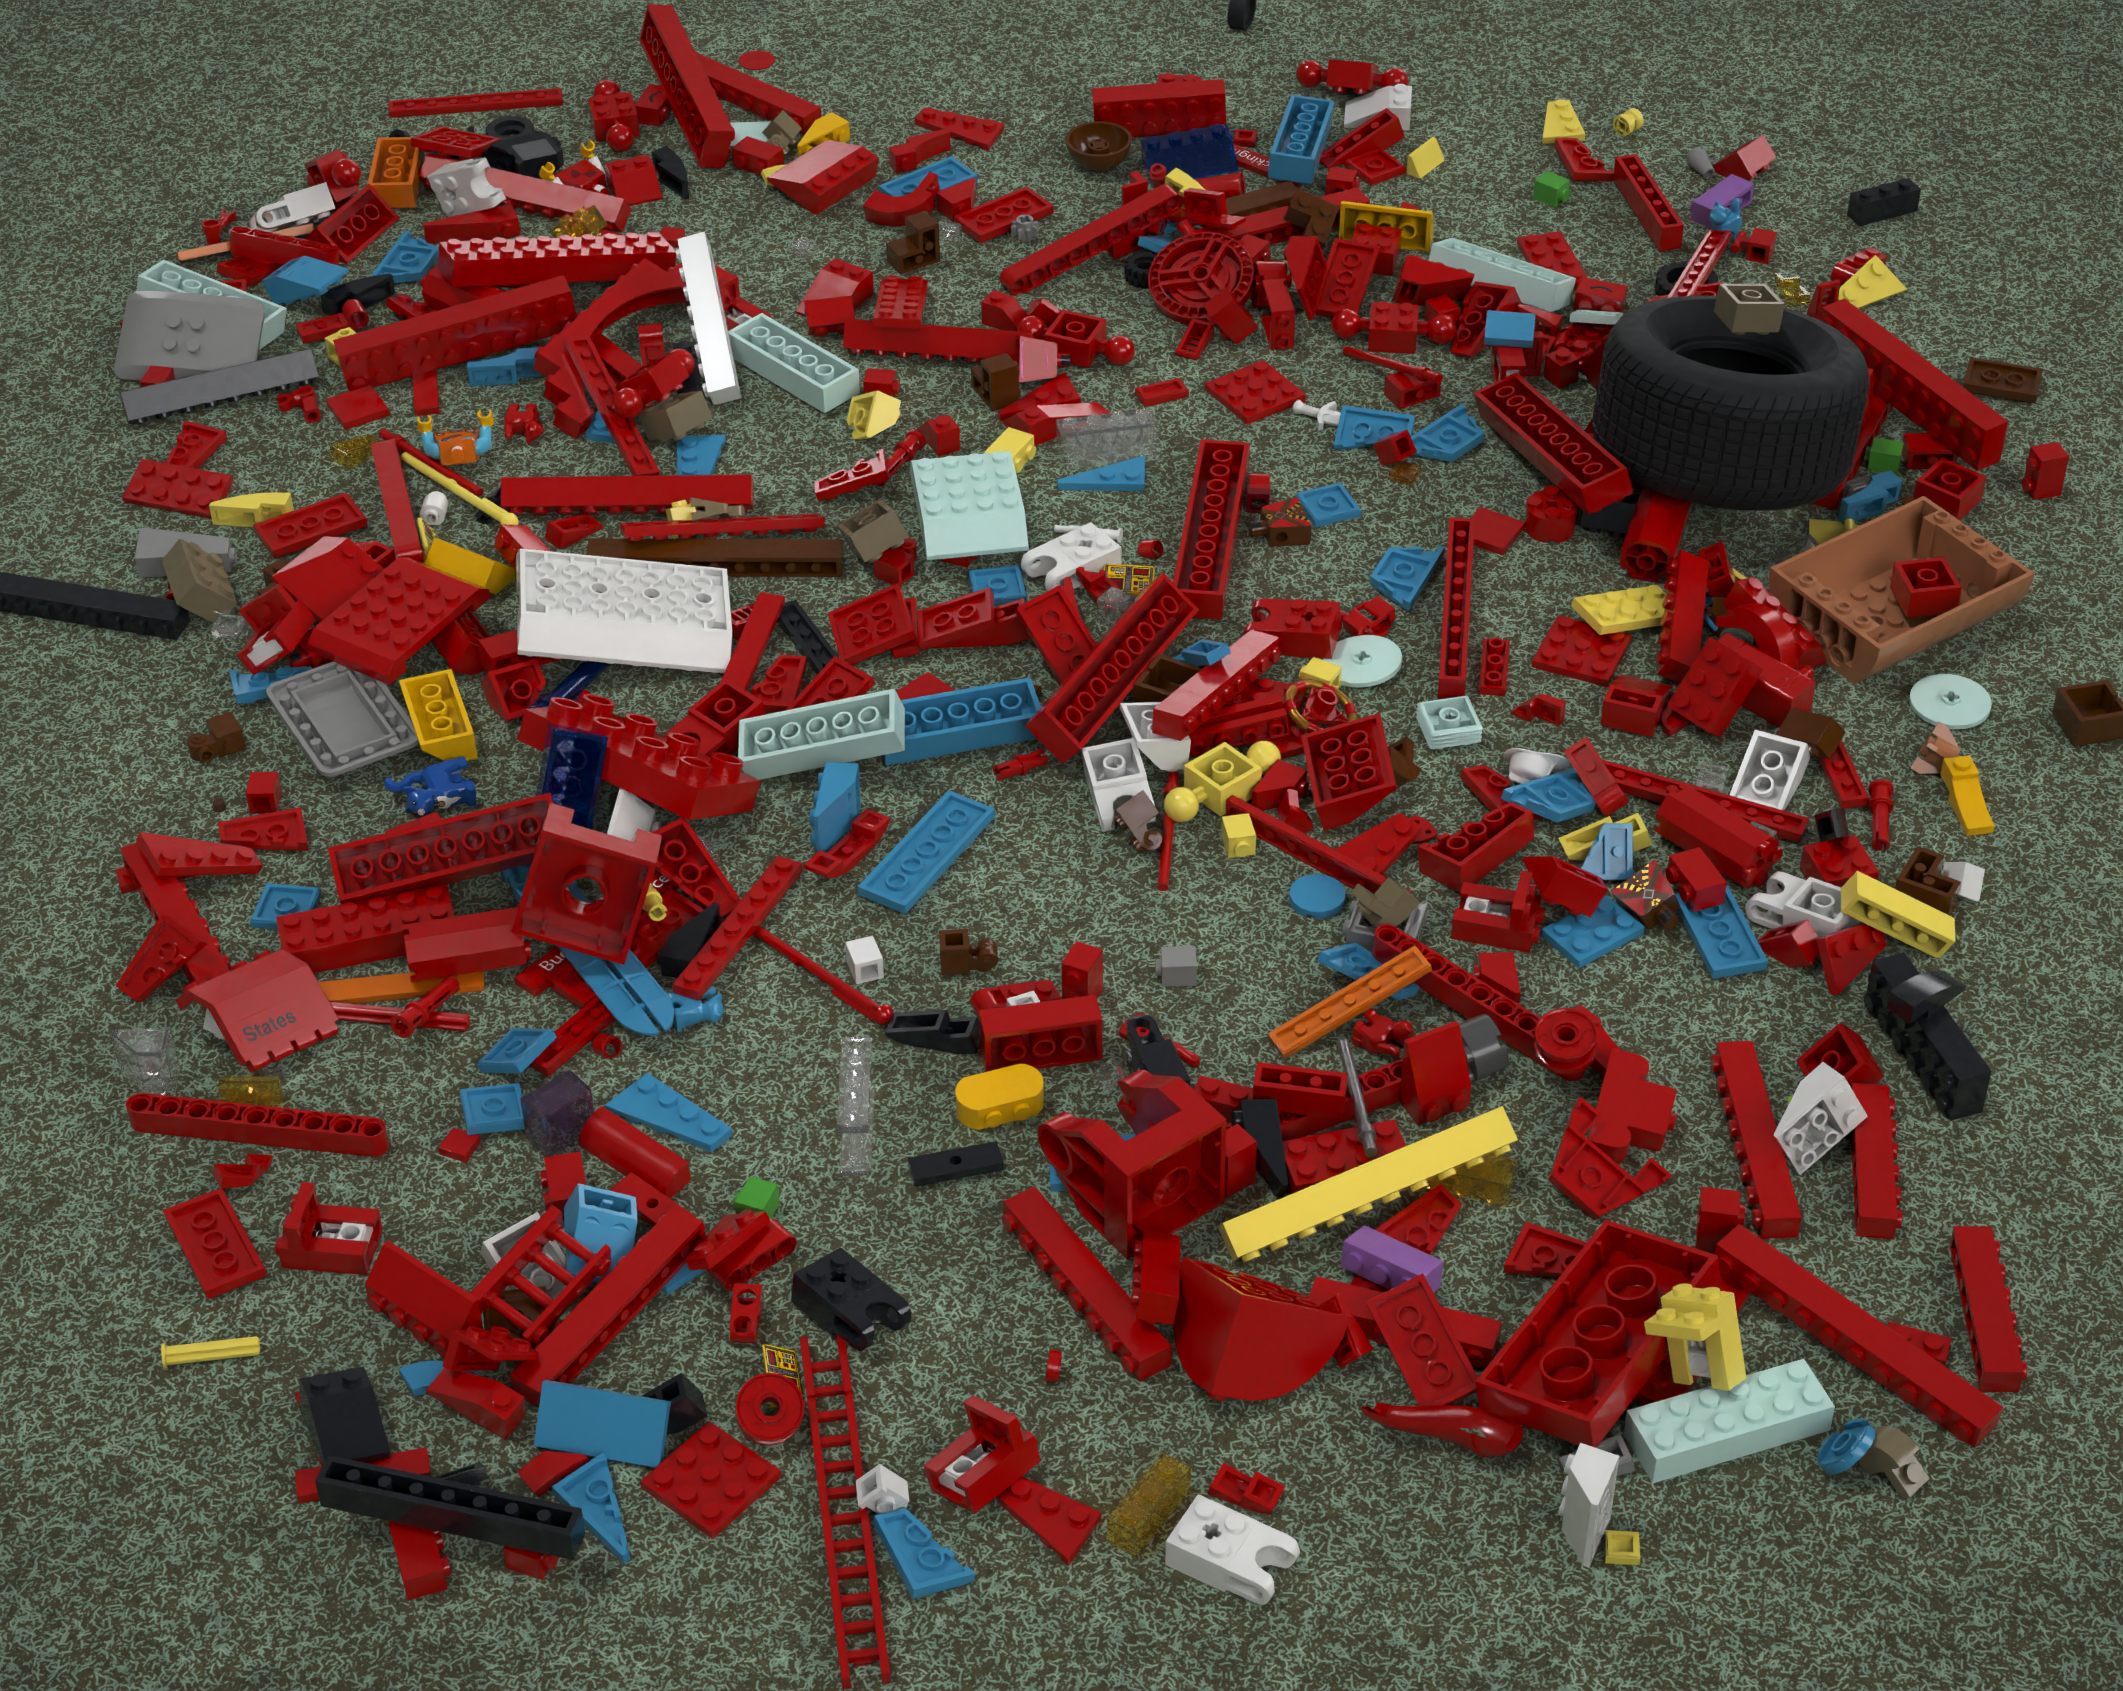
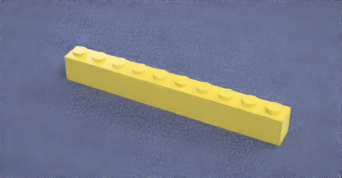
M1503 1106L1228 1220L1218 1228L1233 1262L1242 1259L1243 1263H1247L1260 1257V1250L1270 1247L1271 1251H1275L1288 1245L1287 1239L1298 1235L1301 1240L1317 1233L1315 1227L1324 1223L1330 1228L1345 1221L1344 1215L1354 1211L1355 1215L1358 1216L1372 1210L1371 1204L1382 1200L1384 1204L1400 1198L1399 1192L1410 1188L1412 1193L1429 1186L1427 1180L1438 1176L1440 1181L1457 1174L1455 1168L1466 1165L1467 1169L1482 1164L1484 1162L1482 1157L1491 1153L1494 1154L1495 1158L1512 1151L1510 1145L1518 1139Z

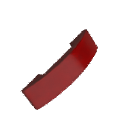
M866 809L852 821V831L827 853L821 850L818 851L804 864V869L825 878H836L847 873L877 844L887 829L890 818Z

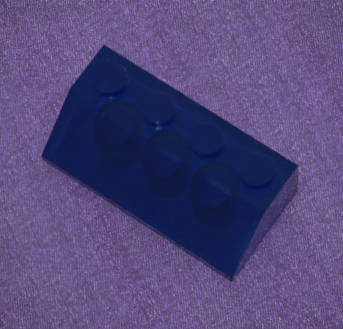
M1227 123L1140 139L1142 163L1151 186L1152 181L1149 171L1151 166L1156 163L1165 165L1167 169L1166 176L1177 167L1193 179L1238 171L1233 139Z
M548 723L536 796L551 793L554 804L574 810L571 824L592 829L608 736L575 727Z

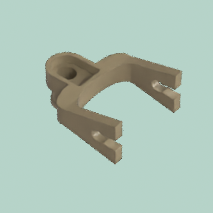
M690 498L691 507H704L705 511L696 510V512H692V522L700 519L745 517L744 506H728L727 503Z

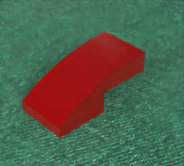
M1223 1463L1207 1494L1254 1512L1271 1514L1285 1486L1257 1471L1253 1477H1250Z

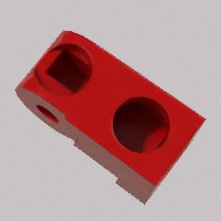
M734 1283L730 1316V1342L757 1343L759 1324L761 1323L765 1303L762 1284ZM743 1293H752L756 1298H741V1295Z

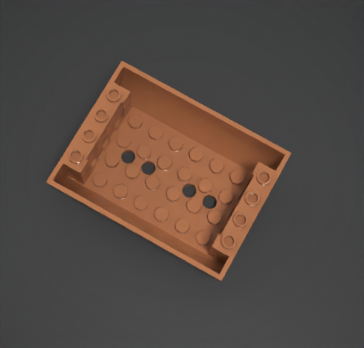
M1922 496L1770 567L1769 588L1770 594L1776 597L1780 604L1790 614L1794 615L1797 621L1822 646L1827 660L1826 664L1852 684H1856L2013 607L2029 591L2035 573L1934 502ZM1945 557L1962 587L1959 606L1941 615L1907 618L1890 588L1894 562Z

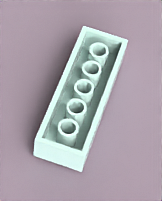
M1455 238L1433 243L1429 256V261L1440 262L1446 266L1465 269L1469 273L1475 274L1471 286L1477 281L1515 287L1521 303L1524 305H1531L1548 312L1560 310V308L1570 305L1576 281L1574 277Z
M166 260L160 261L138 276L137 291L196 293L259 301L265 308L259 350L284 333L287 308Z
M763 313L728 331L734 360L823 413L832 410L860 393L859 369Z
M895 689L739 721L738 758L744 762L742 770L744 773L759 780L825 767V762L846 763L905 751V708Z
M1805 1359L1746 1375L1745 1380L1729 1391L1713 1389L1712 1386L1627 1410L1624 1436L1651 1482L1656 1483L1830 1431L1835 1406Z

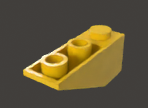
M832 112L815 120L797 145L798 158L826 140L843 143L849 141V121Z

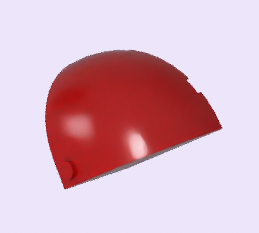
M1183 1257L1180 1265L1179 1301L1173 1324L1175 1345L1185 1372L1196 1384L1207 1391L1206 1395L1219 1401H1225L1226 1397L1253 1401L1284 1395L1297 1389L1314 1377L1338 1348L1350 1320V1317L1323 1303L1319 1305L1309 1300V1296L1240 1271L1238 1277H1236V1274L1221 1269L1219 1265Z

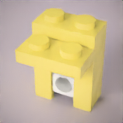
M1678 1284L1673 1287V1290L1661 1297L1662 1309L1658 1310L1654 1316L1644 1322L1645 1331L1648 1335L1667 1337L1674 1383L1691 1385L1694 1383L1693 1375L1711 1378L1713 1389L1729 1391L1746 1379L1733 1292L1720 1291L1717 1287L1701 1289L1693 1288L1691 1284Z

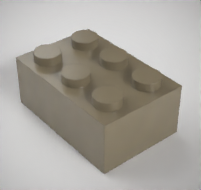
M880 499L837 525L852 552L864 562L868 560L869 562L876 561L882 557L883 551L890 547L895 549L905 542L904 539L909 536L895 511Z
M179 539L161 560L178 606L219 625L237 605L233 593L234 590L230 585L228 574L225 572L222 564L223 561L217 554H209L194 542L188 543Z

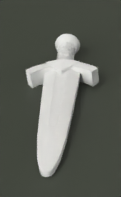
M1297 400L1293 404V412L1295 414H1305L1317 418L1318 430H1323L1324 423L1338 427L1341 414L1336 411L1337 404L1335 401L1324 405L1321 409L1306 405L1301 400Z

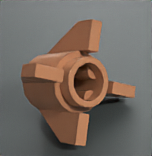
M1939 721L1932 731V734L1937 736L1936 739L1929 736L1925 743H1922L1919 755L1924 758L1921 759L1917 756L1910 769L1919 774H1941L1943 759L1959 756L1960 748L1949 727Z

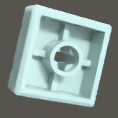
M1468 696L1417 703L1416 718L1430 749H1444L1446 747L1470 745L1482 741L1481 734L1483 728Z

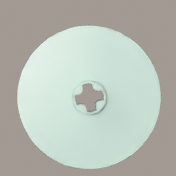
M1360 635L1337 642L1332 659L1323 658V660L1342 666L1341 685L1360 688L1381 684L1396 675L1402 665V653L1400 648L1387 638L1375 635Z
M1936 674L1919 680L1912 687L1909 697L1910 706L1918 717L1934 726L1939 721L1948 726L1949 729H1967L1981 724L1989 716L1992 705L1988 692L1981 685L1966 677L1953 674Z

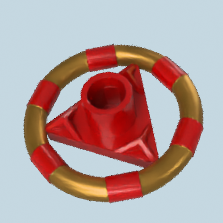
M1300 680L1292 684L1285 693L1284 705L1287 714L1297 726L1307 733L1323 729L1317 725L1336 726L1358 719L1356 709L1351 700L1336 687L1329 686L1321 681ZM1310 689L1302 715H1300L1294 702V697L1296 694ZM1337 702L1344 707L1347 718L1335 707Z

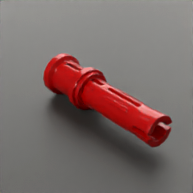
M910 430L906 434V438L896 444L894 453L887 459L889 479L905 462L912 461L918 450L925 447V437L919 431ZM886 479L883 483L878 484V486L883 487L889 479Z
M1884 779L1871 782L1868 788L1869 795L1871 796L1868 808L1872 813L1871 846L1874 850L1882 851L1883 843L1885 851L1890 847L1889 814L1893 811L1894 807L1891 799L1894 791L1893 784Z
M452 976L445 977L443 981L419 1001L408 1003L402 1013L395 1014L390 1019V1026L393 1032L401 1038H409L417 1026L427 1023L429 1015L460 990V984L456 978Z

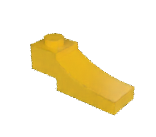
M1971 756L1944 758L1941 777L1949 791L1948 801L1966 836L1993 833L1995 825L1984 801L1979 782V771Z

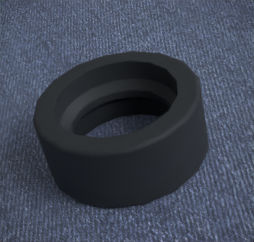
M1230 0L1227 16L1229 27L1246 31L1253 22L1257 0Z

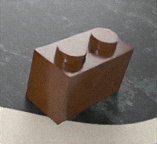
M1791 708L1776 735L1807 743L1809 754L1812 758H1818L1819 756L1830 759L1846 732L1833 717Z

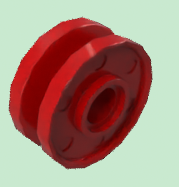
M1560 1008L1544 1014L1537 1022L1534 1035V1052L1536 1059L1544 1068L1554 1073L1567 1075L1579 1073L1590 1066L1596 1055L1598 1031L1595 1023L1587 1014L1577 1009Z
M768 1372L754 1376L743 1385L737 1396L735 1417L738 1428L747 1439L758 1445L772 1446L784 1443L795 1435L802 1423L805 1405L802 1392L794 1381L782 1374ZM768 1402L774 1403L779 1411L774 1416H766L762 1413L761 1406Z

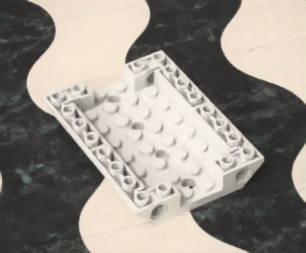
M519 549L517 552L516 587L519 589V611L517 618L518 655L725 673L731 659L732 622L727 569Z

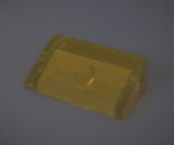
M280 1077L219 1078L220 1101L272 1107L282 1106L284 1095Z

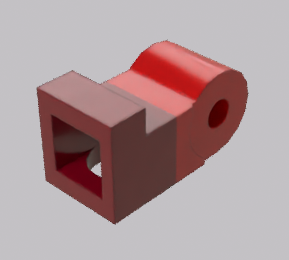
M1250 473L1247 490V513H1260L1262 507L1253 506V502L1261 501L1266 505H1270V474Z

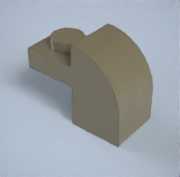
M1390 877L1385 880L1375 894L1359 883L1351 891L1359 899L1357 906L1361 908L1359 912L1376 928L1382 924L1399 925L1420 903L1409 891Z
M1875 1427V1439L1871 1447L1858 1462L1868 1475L1884 1472L1899 1496L1903 1499L1909 1498L1930 1479L1914 1455L1920 1448L1908 1435L1894 1427Z

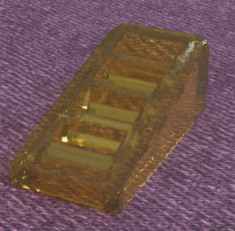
M366 434L330 446L332 460L350 469L373 455L369 443L380 442V440Z

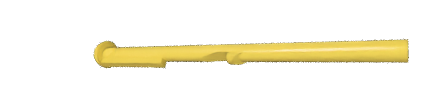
M404 452L401 455L402 461L496 519L501 524H519L515 514L507 512L485 497L483 499L477 497L458 485L455 480L445 477L409 453Z

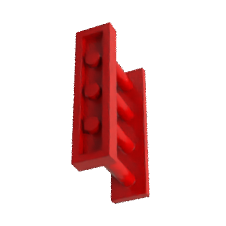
M551 1205L470 1294L478 1299L481 1314L486 1308L495 1309L524 1331L522 1339L528 1341L531 1344L530 1347L533 1348L535 1344L537 1345L548 1336L549 1329L597 1276L602 1277L606 1274L612 1264L611 1248L605 1244L597 1254L589 1250L563 1231L562 1212ZM549 1241H557L586 1262V1266L576 1276L572 1275L542 1253V1248ZM528 1263H536L566 1285V1287L553 1299L523 1277L521 1271ZM514 1285L545 1308L534 1322L500 1298V1293L507 1286Z

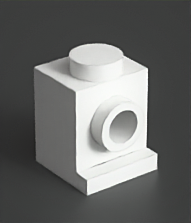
M881 1464L856 1480L858 1507L862 1509L868 1507L877 1514L907 1508L909 1502L907 1481Z

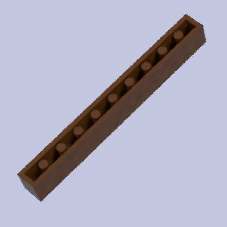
M589 538L586 555L724 568L727 569L728 577H842L844 563L843 539H643L640 541H629L628 539Z

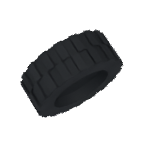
M520 116L499 117V119L493 120L486 127L487 136L501 138V140L529 135L534 131L532 121Z

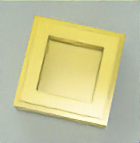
M1605 1530V1563L1639 1565V1532Z

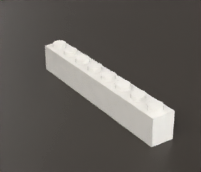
M705 232L677 239L679 249H676V255L679 263L683 265V268H679L682 281L686 282L687 285L683 287L686 300L690 301L687 311L690 320L694 321V325H691V331L694 339L698 341V344L694 346L698 359L701 358L702 361L701 364H698L701 377L705 378L706 383L702 384L705 397H710L713 405L740 399L742 397L711 245Z

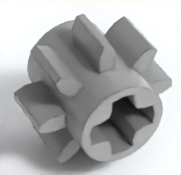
M1020 215L1016 218V221H1012L1011 236H1016L1018 241L1029 242L1033 240V237H1038V221L1033 222L1032 216Z

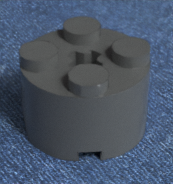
M1488 1015L1475 1016L1459 1023L1471 1083L1508 1067L1509 1056L1506 1045H1499L1497 1036L1501 1034Z

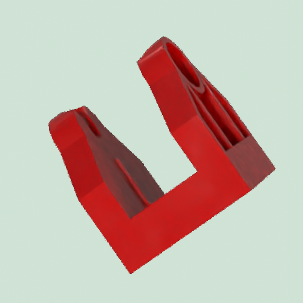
M550 803L536 844L512 933L624 965L657 864L662 835L637 829L634 837L629 841L571 824L574 810ZM581 877H589L599 884L601 894L604 895L593 902H582L570 894V888L567 887V884H572L574 880Z
M1141 1069L1117 1082L1123 1092V1097L1117 1104V1107L1125 1121L1133 1129L1135 1137L1125 1141L1104 1120L1078 1118L1069 1112H1062L1038 1126L1037 1132L1039 1144L1045 1157L1056 1170L1080 1215L1127 1260L1133 1256L1135 1240L1141 1241L1143 1229L1172 1234L1224 1204L1227 1119L1182 1078L1152 1075L1148 1071Z

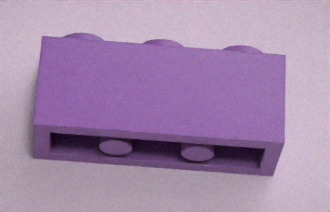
M1731 174L1693 200L1690 207V220L1711 228L1712 222L1709 219V215L1714 208L1715 202L1717 201L1721 206L1732 210L1731 203L1734 198L1740 199L1741 210L1752 202L1754 183Z
M1365 1225L1344 1240L1341 1267L1389 1290L1422 1273L1433 1293L1441 1286L1444 1261Z

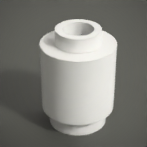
M438 491L426 495L420 510V518L428 525L442 524L449 506L447 497Z

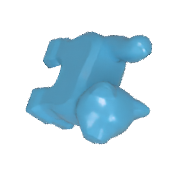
M1733 199L1731 203L1732 210L1726 209L1716 201L1709 215V219L1712 222L1711 230H1730L1732 233L1731 239L1734 240L1742 225L1740 199Z
M711 986L701 998L712 997L705 1003H702L701 1000L698 1001L678 994L667 993L674 1006L675 1021H673V1025L677 1032L682 1031L685 1026L695 1025L703 1020L711 1023L720 1020L724 1013L722 995L717 994L713 996L716 993L714 986Z

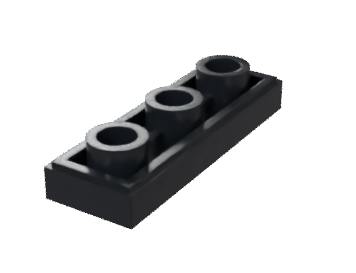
M995 1141L909 1157L908 1167L914 1187L1001 1171L1004 1170V1162L998 1143Z

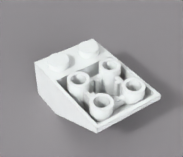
M1822 1062L1800 1081L1774 1133V1137L1795 1171L1801 1175L1868 1116L1846 1078Z

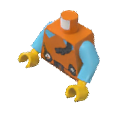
M481 410L478 411L480 428L431 432L432 417L428 415V422H421L420 417H418V431L422 433L421 438L426 455L438 459L441 465L477 462L480 456L488 452L491 447V426L494 424L492 411L489 410V415L485 417L482 416Z

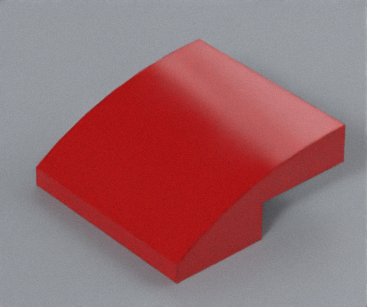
M234 254V259L217 264V273L235 280L247 279V284L253 286L276 271L283 264Z

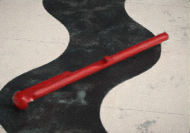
M759 926L753 933L754 936L789 958L796 966L799 967L802 964L810 973L834 988L831 992L832 994L873 1020L876 1024L886 1025L890 1022L894 1012L889 1004L880 1006L763 927Z

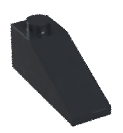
M713 903L671 934L664 948L660 947L657 963L661 965L662 976L678 978L720 927L719 904Z
M1277 1099L1241 1100L1236 1109L1232 1111L1231 1125L1239 1124L1257 1141L1256 1168L1273 1194L1281 1196L1288 1187V1178Z
M682 1373L642 1395V1397L671 1401L667 1435L682 1432L707 1417L703 1393Z

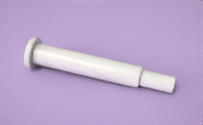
M1055 525L1054 532L1066 534L1081 526ZM1099 528L1112 540H1117V543H1121L1123 537L1122 528L1118 530Z

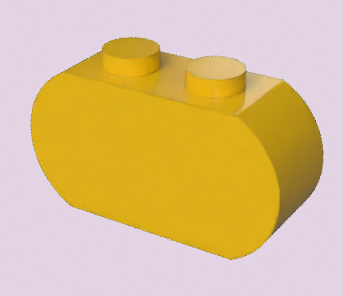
M1020 1063L964 1077L958 1082L955 1089L956 1115L962 1124L976 1130L988 1127L995 1128L1001 1124L1017 1120L1023 1121L1029 1117L1036 1116L1044 1106L1043 1076L1036 1068Z

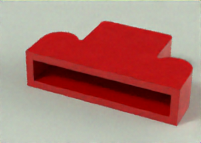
M1612 1048L1596 1110L1602 1115L1592 1125L1588 1139L1618 1164L1625 1160L1629 1145L1652 1151L1662 1150L1667 1130L1673 1132L1677 1114L1671 1113L1676 1090L1646 1081L1649 1064L1643 1056Z

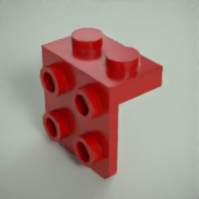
M468 1326L467 1330L452 1331L442 1366L449 1371H498L501 1360H537L539 1352L532 1349L528 1341L510 1336V1331L505 1328L492 1326L491 1330H484L479 1327Z

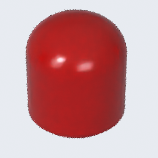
M1159 539L1143 540L1138 545V555L1143 558L1158 559L1163 555V544Z
M602 1033L594 1038L592 1048L596 1054L612 1059L621 1053L622 1042L617 1036ZM606 1044L614 1046L616 1050L614 1055L607 1054Z

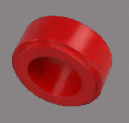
M1049 1349L1045 1381L1056 1383L1059 1379L1062 1358L1060 1350Z

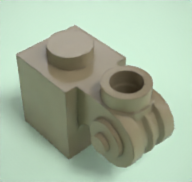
M782 110L762 133L768 138L767 143L782 147L785 155L790 150L787 145L791 148L799 139L796 135L802 128Z

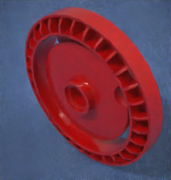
M1213 232L1188 234L1167 244L1154 258L1148 275L1149 290L1156 307L1168 318L1183 324H1189L1192 318L1209 322L1206 318L1208 312L1204 304L1225 287L1244 306L1251 296L1255 283L1253 262L1246 248L1229 236ZM1225 255L1232 258L1241 269L1240 280L1236 287L1237 275L1233 263L1225 264L1223 261ZM1165 290L1169 291L1173 299L1165 293Z

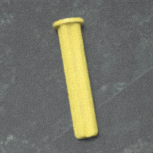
M256 1336L166 1346V1343L161 1344L164 1369H168V1365L255 1356L260 1353V1341Z

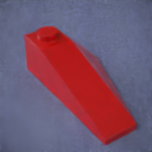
M1475 281L1463 301L1464 310L1463 314H1460L1459 317L1460 326L1454 337L1451 354L1473 358L1487 346L1484 344L1487 310L1517 312V306L1521 303L1515 287Z
M1098 402L1038 405L1014 414L1003 421V424L1007 428L1010 427L1034 435V446L1107 419L1111 417V413Z
M682 817L652 832L662 835L655 869L704 908H708L713 903L719 904L721 919L728 916L741 899L687 820Z

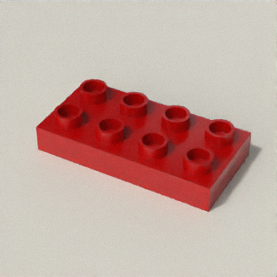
M585 694L582 703L579 704L570 699L553 697L550 700L549 707L525 709L517 740L688 820L749 812L754 807L761 780L741 772L744 764L741 759L719 752H714L711 754V757H708L698 752L700 741L685 734L669 733L668 738L655 732L657 722L647 716L628 713L623 718L613 713L615 703L608 698Z
M1605 1220L1475 1381L1480 1409L1514 1421L1519 1425H1525L1566 1440L1571 1444L1579 1446L1580 1443L1596 1448L1669 1353L1667 1337L1646 1334L1644 1322L1654 1316L1658 1310L1662 1309L1661 1297L1673 1290V1287L1678 1284H1691L1693 1288L1701 1289L1708 1287L1719 1288L1721 1277L1718 1256Z

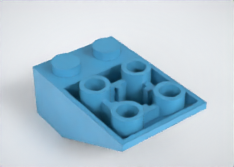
M302 256L285 263L264 278L262 283L273 303H285L287 306L298 299L304 301L312 297L313 294L316 297L325 294L328 291V286L340 283L342 281L341 277L349 271L347 268Z
M825 762L823 773L818 774L819 791L814 792L815 809L810 810L809 817L810 826H814L811 834V846L816 847V853L820 850L823 852L829 850L852 827V821L859 816L861 806L859 763Z
M578 1183L564 1206L565 1232L595 1254L605 1244L611 1248L612 1264L602 1277H605L616 1266L621 1257L626 1256L634 1248L637 1227L636 1197ZM566 1249L567 1271L576 1276L587 1263ZM597 1276L592 1283L597 1284L602 1277Z

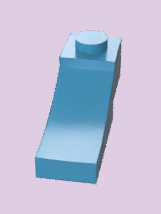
M521 348L502 357L467 362L469 385L518 384V378L542 377V374L533 369L536 361L534 355L538 348Z
M1891 470L1870 476L1867 487L1854 495L1842 499L1838 520L1844 525V521L1849 518L1855 522L1884 513L1886 504L1899 499L1902 480Z
M1201 639L1182 650L1181 654L1173 659L1204 668L1206 665L1210 666L1229 655L1231 651L1227 643Z

